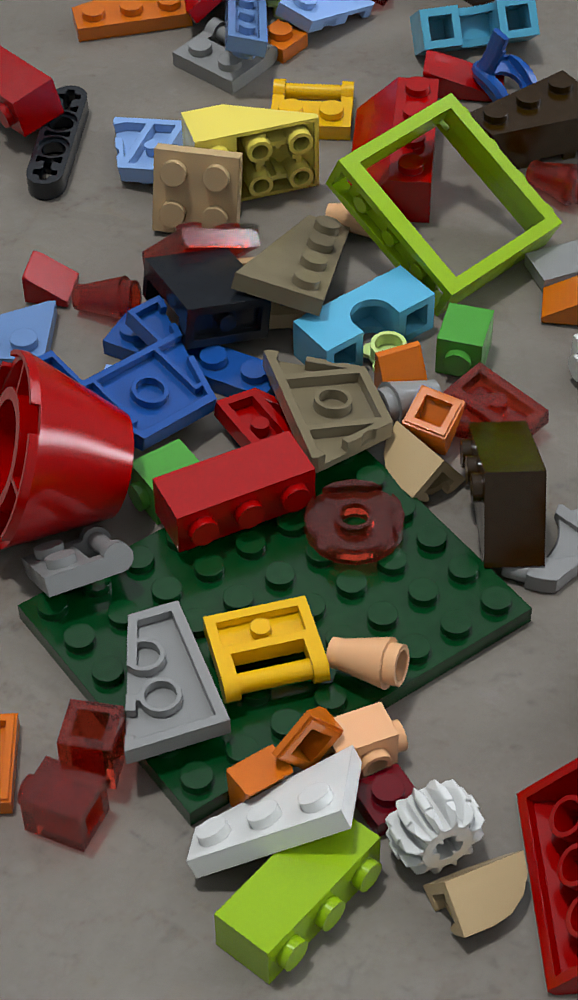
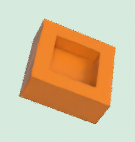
M277 19L267 26L268 43L277 47L278 57L276 61L282 64L308 46V33L287 22Z

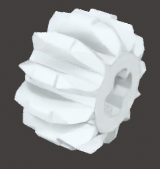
M433 779L425 788L420 790L413 787L412 794L406 799L397 800L395 802L397 810L385 818L388 826L385 834L390 841L389 846L396 858L401 859L405 867H410L416 875L426 873L428 870L437 874L446 865L453 864L456 866L457 860L460 857L472 854V844L480 841L484 836L481 826L485 820L480 813L479 805L473 796L468 795L464 788L459 787L453 779L444 781L441 784Z

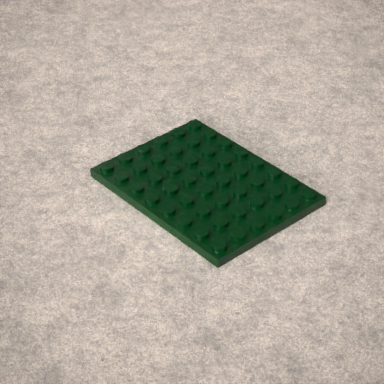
M367 450L353 455L319 473H315V503L305 506L301 510L286 513L259 523L252 528L237 531L215 539L206 545L196 546L180 553L166 529L162 528L129 546L133 551L134 559L132 565L126 571L52 597H48L42 592L18 605L19 616L23 623L125 745L128 614L179 601L230 718L231 733L138 761V763L190 826L230 803L226 776L227 768L273 744L277 747L307 710L321 706L327 709L333 717L380 701L386 709L529 623L532 615V607L491 568H484L483 561L417 498H412L401 489L388 470ZM305 595L325 653L332 637H395L398 643L406 644L409 648L408 671L400 687L389 686L388 689L383 690L340 670L330 668V681L313 684L312 680H306L242 694L240 701L225 704L205 637L203 617ZM304 652L235 666L237 673L302 660L306 659Z

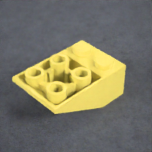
M225 104L181 112L183 146L243 153L241 202L319 185V117L317 114Z

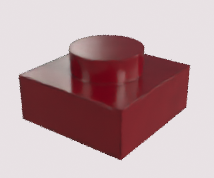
M395 763L359 780L355 807L371 830L381 837L385 835L388 829L385 818L397 810L395 802L408 798L412 794L414 785L398 763Z

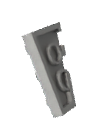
M178 600L128 614L126 735L124 745L126 765L231 733L230 718Z

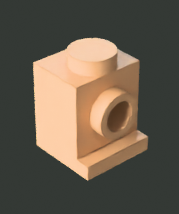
M380 701L333 717L344 731L322 758L324 760L353 745L362 761L359 778L362 779L398 763V753L408 750L407 736L398 719L391 721Z

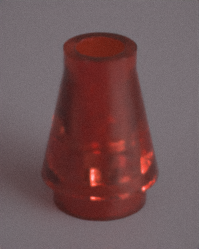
M538 160L530 163L526 171V179L530 185L539 188L564 205L578 204V164L551 163Z
M124 275L87 284H75L72 291V303L77 311H89L121 319L128 310L142 303V292L137 280H130L128 276Z

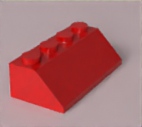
M421 76L410 78L398 77L358 107L356 110L352 152L437 102L439 79H429ZM437 127L366 169L409 222L429 223Z
M578 758L516 794L547 991L554 995L578 994Z

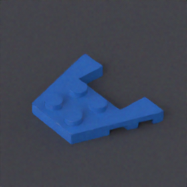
M159 295L127 311L125 324L148 347L97 374L81 380L52 350L38 356L41 360L125 411L132 421L134 447L141 451L213 412L217 400L194 355H188L181 342L182 333L176 323H171L166 314L167 305Z

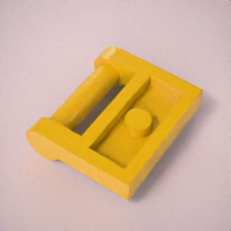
M274 78L271 109L315 113L319 117V139L350 140L355 83L354 81H342V85L287 83L286 79ZM304 100H326V101H304Z
M305 595L203 617L205 637L225 704L240 701L242 694L306 680H312L313 684L330 681L328 659ZM304 652L306 659L237 673L235 666Z

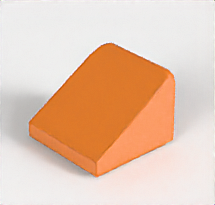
M578 275L543 288L541 323L578 325Z
M418 340L375 353L374 384L376 388L382 382L427 380L422 349Z
M422 385L406 413L402 425L431 450L438 454L446 455L465 408V401Z
M318 706L307 710L273 750L272 754L279 760L305 770L321 760L344 730L327 709Z
M273 744L227 768L229 802L232 808L279 784L293 774V768L289 763L274 757L272 752L276 747Z

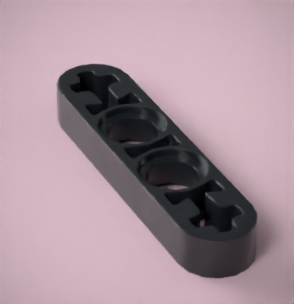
M63 86L56 89L64 113L40 128L26 170L28 192L35 199L43 201L53 200L60 197L66 190L89 115L87 93L78 86ZM66 127H67V128H71V129H68V130H65V131H56V130H55V129H58V128H66ZM50 153H63L58 156H45ZM46 173L52 174L51 176H48L46 180Z

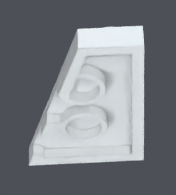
M351 745L195 827L186 862L196 879L351 829L362 761L354 746Z

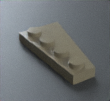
M308 215L236 271L231 289L319 316L350 228L341 225L338 220L329 216L315 217Z

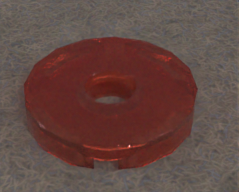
M343 480L323 487L322 494L318 495L315 499L313 495L306 506L304 530L308 543L320 556L340 564H368L377 562L391 554L402 541L405 513L400 500L393 493L390 496L383 492L381 485L365 480ZM354 516L363 518L366 522L360 525H349L344 523L343 520Z

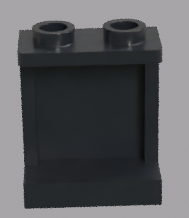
M227 247L145 258L142 295L147 301L159 295L179 316L178 327L182 333L181 342L186 350L268 337L272 301L231 289L235 272L243 267V264Z

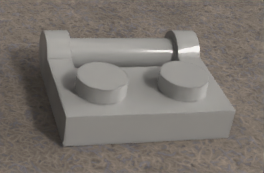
M212 18L206 24L203 32L173 52V65L233 95L274 65L278 57V49L276 46L268 43L265 58L255 56L254 59L238 58L231 51H226L225 47L219 45L221 42L225 44V22Z
M91 524L81 531L79 539L64 544L62 540L44 542L34 547V554L23 557L22 561L27 577L48 597H52L122 573L132 565L134 556L132 549L123 541L111 540V536L106 529L100 525Z

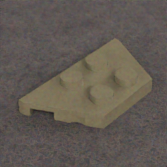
M264 350L262 366L292 434L314 466L315 473H319L391 437L393 420L365 366L349 363H332L325 359L307 356L304 366L278 361L279 351Z

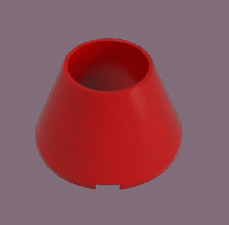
M13 349L10 352V356L15 357L12 363L2 361L0 364V550L115 517L122 507L128 491L134 458L133 425L130 416L125 411L32 353L19 349Z

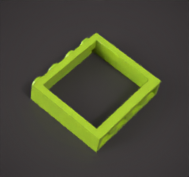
M452 93L339 159L326 182L330 190L395 267L401 265L435 293L434 314L436 316L447 310L449 302L458 303L525 259V253L536 251L546 245L563 223L557 217L552 207L545 203L528 183L524 174L516 169L499 149L498 144L486 134L474 120L469 110L462 106ZM435 127L441 131L526 231L457 277L366 170Z

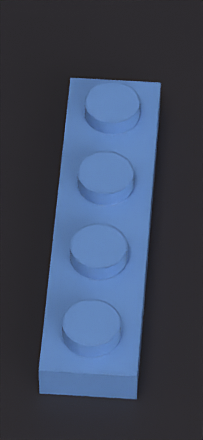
M225 0V50L231 51L234 56L242 59H254L255 56L265 58L268 44L266 0Z

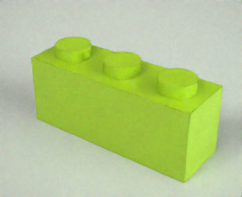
M353 818L351 829L274 853L214 913L216 945L267 984H270L283 970L291 971L304 957L308 943L321 930L329 931L336 925L345 910L346 903L358 891L364 893L376 882L382 870V864L380 863L381 837Z

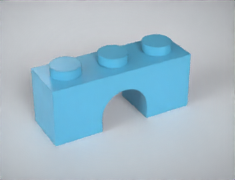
M495 0L491 3L458 8V5L421 9L410 16L415 56L426 55V50L442 53L486 47L494 28H498L509 38L508 43L528 41L540 35L535 0Z
M400 265L323 305L319 316L306 313L294 320V356L304 365L307 356L325 359L332 363H349L363 366L364 334L394 331L403 335L406 341H409L433 328L435 293Z

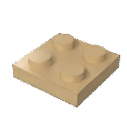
M158 143L154 148L152 230L236 241L240 234L243 153Z

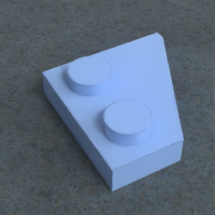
M281 0L275 15L303 31L311 33L322 30L325 26L344 24L349 15L356 13L362 18H366L371 14L375 2L372 0Z
M115 117L113 119L116 132L115 147L118 154L116 156L117 168L121 181L140 182L142 184L153 183L154 148L158 143L183 146L181 120Z

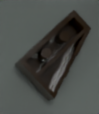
M563 70L470 112L474 120L498 144L499 149L517 170L538 166L539 159L560 154L563 160L576 157V151H578V81Z
M527 421L468 423V439H460L461 468H465L466 485H470L471 503H474L484 568L545 566L547 470Z

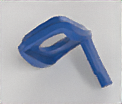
M498 28L493 29L482 58L472 66L474 80L486 92L492 102L509 95L504 85L495 77L497 75L512 78L518 83L520 89L538 81L532 69L521 58L512 54L505 55L509 38Z

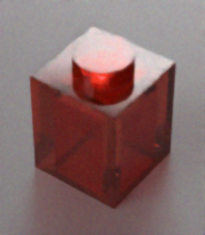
M70 699L56 743L63 782L109 789L117 788L125 760L126 718L124 706Z
M45 756L35 774L30 773L25 777L17 797V802L21 807L25 830L81 852L86 850L110 810L105 777Z

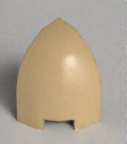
M398 421L395 422L391 437L386 439L383 456L385 468L400 488L412 498H417L422 502L429 501L428 495H432L441 489L446 494L453 492L465 480V477Z
M524 850L472 865L423 885L435 912L446 908L455 923L452 924L450 929L455 935L467 938L497 925L514 912L524 895L528 874Z

